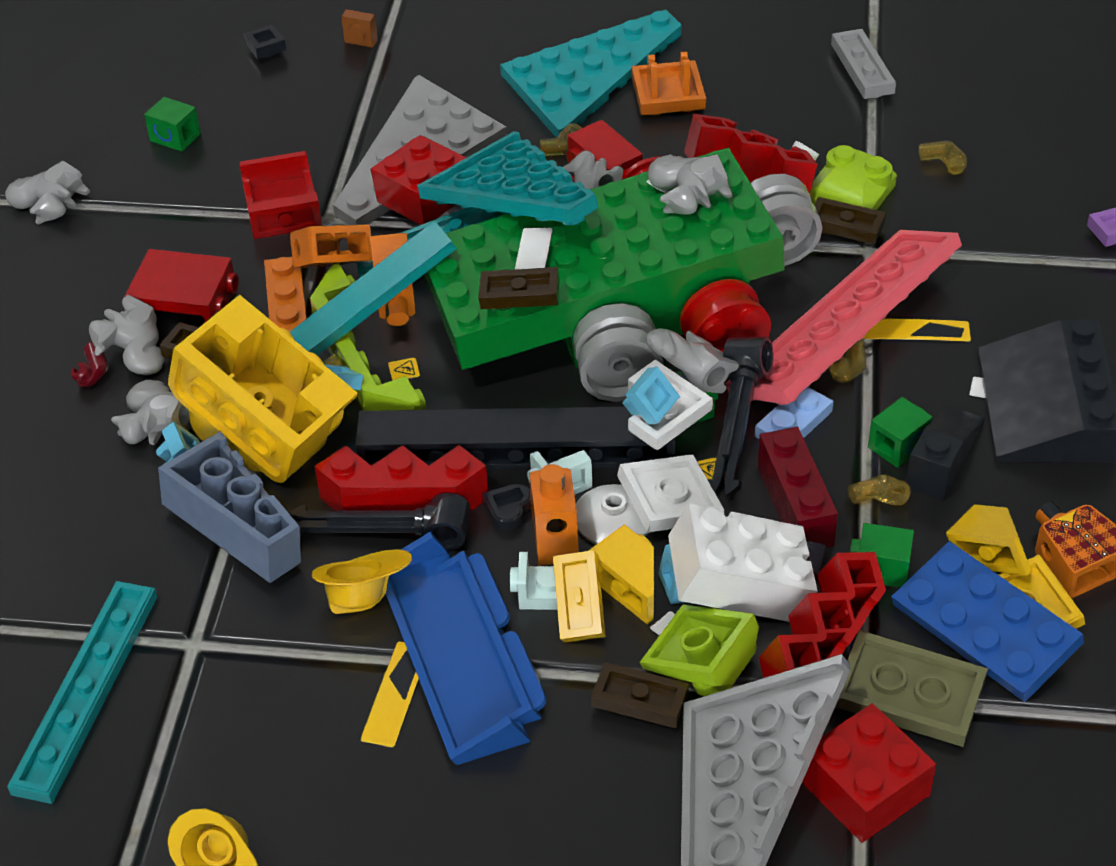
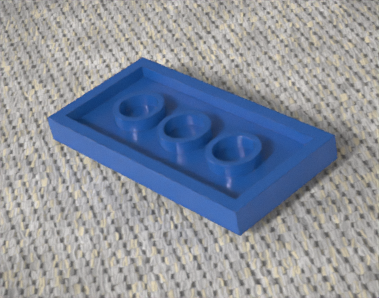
M950 541L891 596L895 607L972 664L988 668V676L1023 702H1026L1084 644L1081 632Z

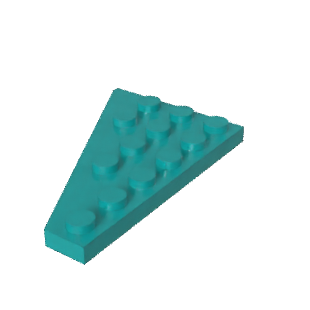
M666 9L656 11L650 15L635 20H628L623 24L608 29H601L596 33L581 38H574L569 42L544 48L539 52L524 57H517L512 61L500 64L501 76L558 140L565 139L566 132L574 124L581 125L589 114L594 113L607 102L609 94L616 87L622 88L627 84V81L632 78V66L647 65L648 55H654L656 52L662 53L668 44L681 36L682 24Z
M515 131L417 185L421 199L436 201L437 204L450 203L460 205L461 208L475 207L485 209L486 212L510 213L514 217H535L538 221L554 220L560 221L564 225L581 223L585 220L586 215L598 208L594 192L586 189L580 181L574 183L568 171L561 166H557L553 159L547 161L543 151L535 145H531L528 139L521 140L520 133Z

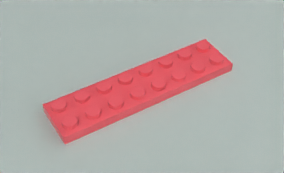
M899 230L772 342L774 353L772 371L768 376H763L757 382V386L754 387L752 401L760 400L779 405H788L795 401L804 389L812 382L818 380L821 374L835 361L841 359L851 346L863 339L874 325L886 318L887 314L898 303L905 300L908 294L920 283L926 281L933 271L949 260V257L962 246L959 234L915 230ZM729 380L725 384L730 393L731 381Z

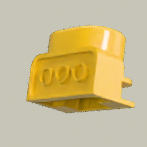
M241 295L237 296L174 347L168 378L171 392L189 410L191 426L202 441L221 431L227 438V445L232 451L237 450L242 456L244 466L247 469L263 472L267 477L278 483H284L325 445L327 436L342 422L343 409L358 394V392L326 367L316 354L308 352L294 340L293 336L286 329L279 328Z

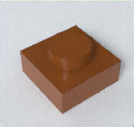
M346 9L341 16L344 42L373 48L378 41L375 14Z

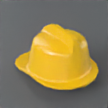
M397 549L375 552L349 561L330 563L317 567L312 571V578L317 582L324 583L329 607L333 613L360 612L372 608L381 601L387 590L389 575L407 567L412 561V555L406 550Z
M206 808L191 809L180 815L170 828L168 847L170 856L176 866H258L253 853L249 849L248 837L242 825L229 816Z

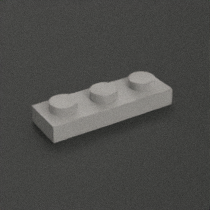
M863 29L832 34L831 45L864 99L895 94L896 82Z

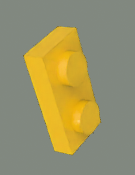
M591 550L553 556L560 639L565 643L606 637L598 554Z

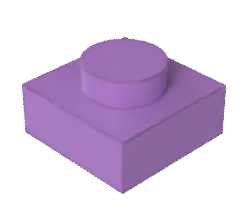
M1116 207L1089 214L1087 226L1105 247L1116 244Z

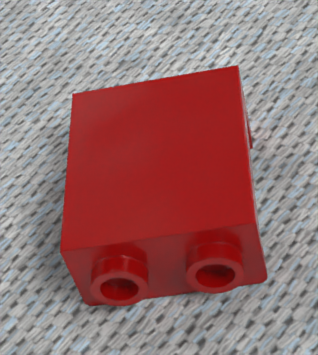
M306 151L246 160L239 163L253 239L288 234L310 226H322L318 197L314 190Z
M149 249L125 296L130 295L157 311L201 315L204 317L205 322H207L228 304L232 294H236L239 277L237 273H234L232 260L229 257Z

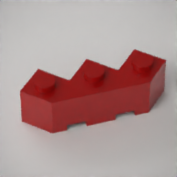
M693 114L684 150L688 158L699 157L729 147L750 183L771 174H787L798 178L806 186L810 194L818 164L808 151L796 146L792 147L791 150H786L777 145L778 139L756 130H751L750 132L740 131L736 129L737 122L727 118Z
M403 445L372 466L347 446H344L315 466L320 499L333 510H416L417 507H425L434 496L440 493H454L464 497L469 502L470 511L483 503L482 493L488 492L486 465L460 445L429 466Z
M875 552L836 553L818 573V584L821 593H808L788 615L793 635H778L758 657L763 678L838 656L844 652L866 621L873 607L879 602L886 591Z

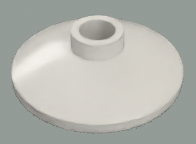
M610 484L593 488L581 496L576 503L578 533L592 544L597 545L624 524L637 534L646 536L649 533L646 532L622 485Z

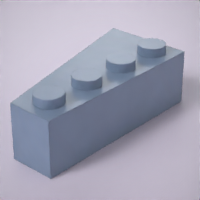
M221 431L158 468L162 505L269 583L301 563L299 525L274 495H268L263 488L262 480L256 473L251 474L244 466L242 456L237 450L232 451L227 445V438Z

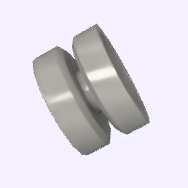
M771 174L754 180L751 183L752 187L783 236L784 266L800 261L813 251L820 241L823 229L819 214L812 204L806 186L798 178L787 174Z
M622 303L612 304L590 311L578 322L573 332V345L576 359L578 360L580 381L588 393L601 400L612 402L624 401L627 398L625 394L628 392V379L654 360L663 364V357L654 353L646 342L647 334L655 330V324L648 313L637 306Z

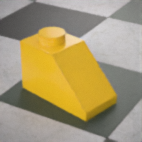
M974 504L946 532L950 542L992 571L1025 576L1031 572L1008 508Z
M624 524L588 551L594 550L598 554L601 588L648 625L654 620V546L644 535L635 533Z

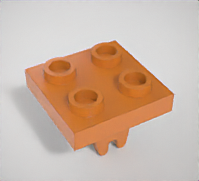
M687 51L680 52V62L657 64L654 54L648 55L647 65L632 66V81L641 115H659L661 113L691 112L693 110L706 109V96L696 61L688 59Z

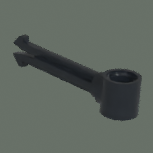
M729 337L726 340L723 357L736 361L739 367L736 371L729 373V376H731V388L713 478L707 479L716 496H718L723 485L724 477L725 494L728 498L733 496L742 487L741 481L736 479L754 387L757 386V382L763 376H768L771 373L773 367L774 353L769 337Z
M440 493L434 496L425 507H417L416 510H308L307 505H301L289 514L299 525L300 538H302L303 533H416L417 536H424L431 531L448 550H455L460 548L465 542L470 504L464 497L458 494Z

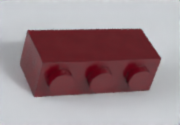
M799 427L761 433L759 435L757 467L781 522L803 526L806 540L826 545L825 548L834 546L838 512Z

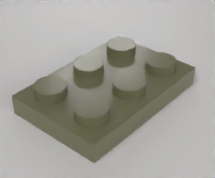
M859 630L847 660L850 664V674L835 707L856 714L873 703L897 727L964 747L986 680L988 668Z

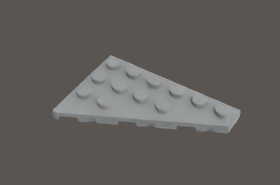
M418 75L413 79L333 204L335 216L348 225H364L390 211L391 209L377 202L370 168L403 147L413 138L422 135L465 157H469L506 136V126Z
M842 654L684 703L681 866H766L850 674V664Z

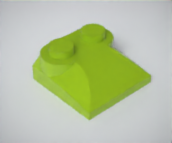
M840 145L827 153L826 165L813 181L809 195L813 205L817 198L821 197L877 210L896 186L897 174L893 171L891 163L884 158L853 149L847 145Z
M682 604L642 658L640 664L645 670L692 682L695 691L701 696L721 692L732 687L755 654L759 625L753 613Z

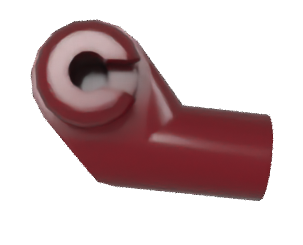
M89 342L84 347V354L88 363L79 362L77 363L79 370L74 367L71 370L72 379L77 381V384L82 387L93 386L109 368L104 352L99 356L94 354L95 346L93 342Z

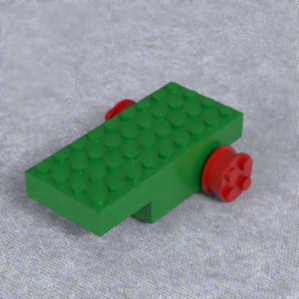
M728 147L699 156L702 158L718 155L727 174L728 185L732 193L731 198L724 197L718 191L709 195L710 208H705L703 205L698 204L697 210L693 214L664 213L663 209L667 203L661 202L660 197L666 193L647 183L650 164L656 158L662 156L651 157L625 169L622 180L590 189L596 194L598 208L586 215L585 220L581 223L564 225L560 221H538L535 217H514L509 213L445 233L457 249L427 271L424 276L462 370L561 339L564 340L576 368H578V360L576 359L573 345V332L578 322L590 311L605 305L621 303L637 306L648 313L655 324V329L672 330L685 337L687 331H691L724 353V346L729 337H769L771 331L770 316L766 309L759 304V298L755 290L750 286V281L785 270L783 236ZM552 228L545 268L558 267L560 277L558 305L481 310L478 300L481 271L514 270L523 229Z

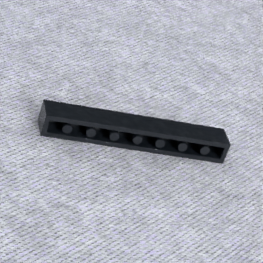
M626 407L359 411L356 452L358 456L372 466L403 445L429 466L460 445L485 464L486 470L531 469L530 454L536 451L541 454L547 464H550L563 457L584 450L591 459L592 469L619 468L620 464L675 457V438L659 450L654 449L628 430V419L633 415L630 414Z

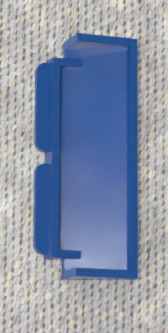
M430 531L401 549L411 553L412 561L404 569L389 575L386 596L450 760L459 765L531 742L524 724L542 719L539 710L545 706L547 696L520 636L513 631L506 633L503 631L502 627L507 625L510 620V613L486 559L479 553L468 556L464 551L452 557L450 551Z

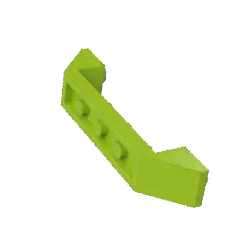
M339 263L331 265L311 295L310 300L313 314L355 282L352 275L346 276ZM351 330L328 347L337 366H346L363 375L361 390H355L358 392L356 400L363 411L426 410V403L419 388L414 390L406 376L381 384L377 374H370L367 357L364 351L358 352L356 350V341Z

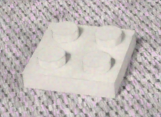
M693 454L620 464L617 476L646 532L673 529L688 503L724 510Z

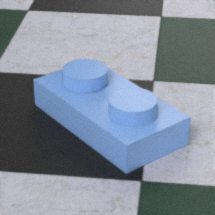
M807 387L798 395L795 401L788 405H778L755 426V437L759 439L761 433L798 426L804 438L832 412L833 401Z

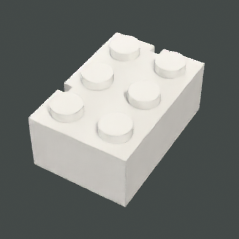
M688 503L668 535L679 601L730 611L753 613L756 616L789 622L788 615L808 593L818 592L811 561H806L809 551L803 526L731 512L726 517L724 510Z

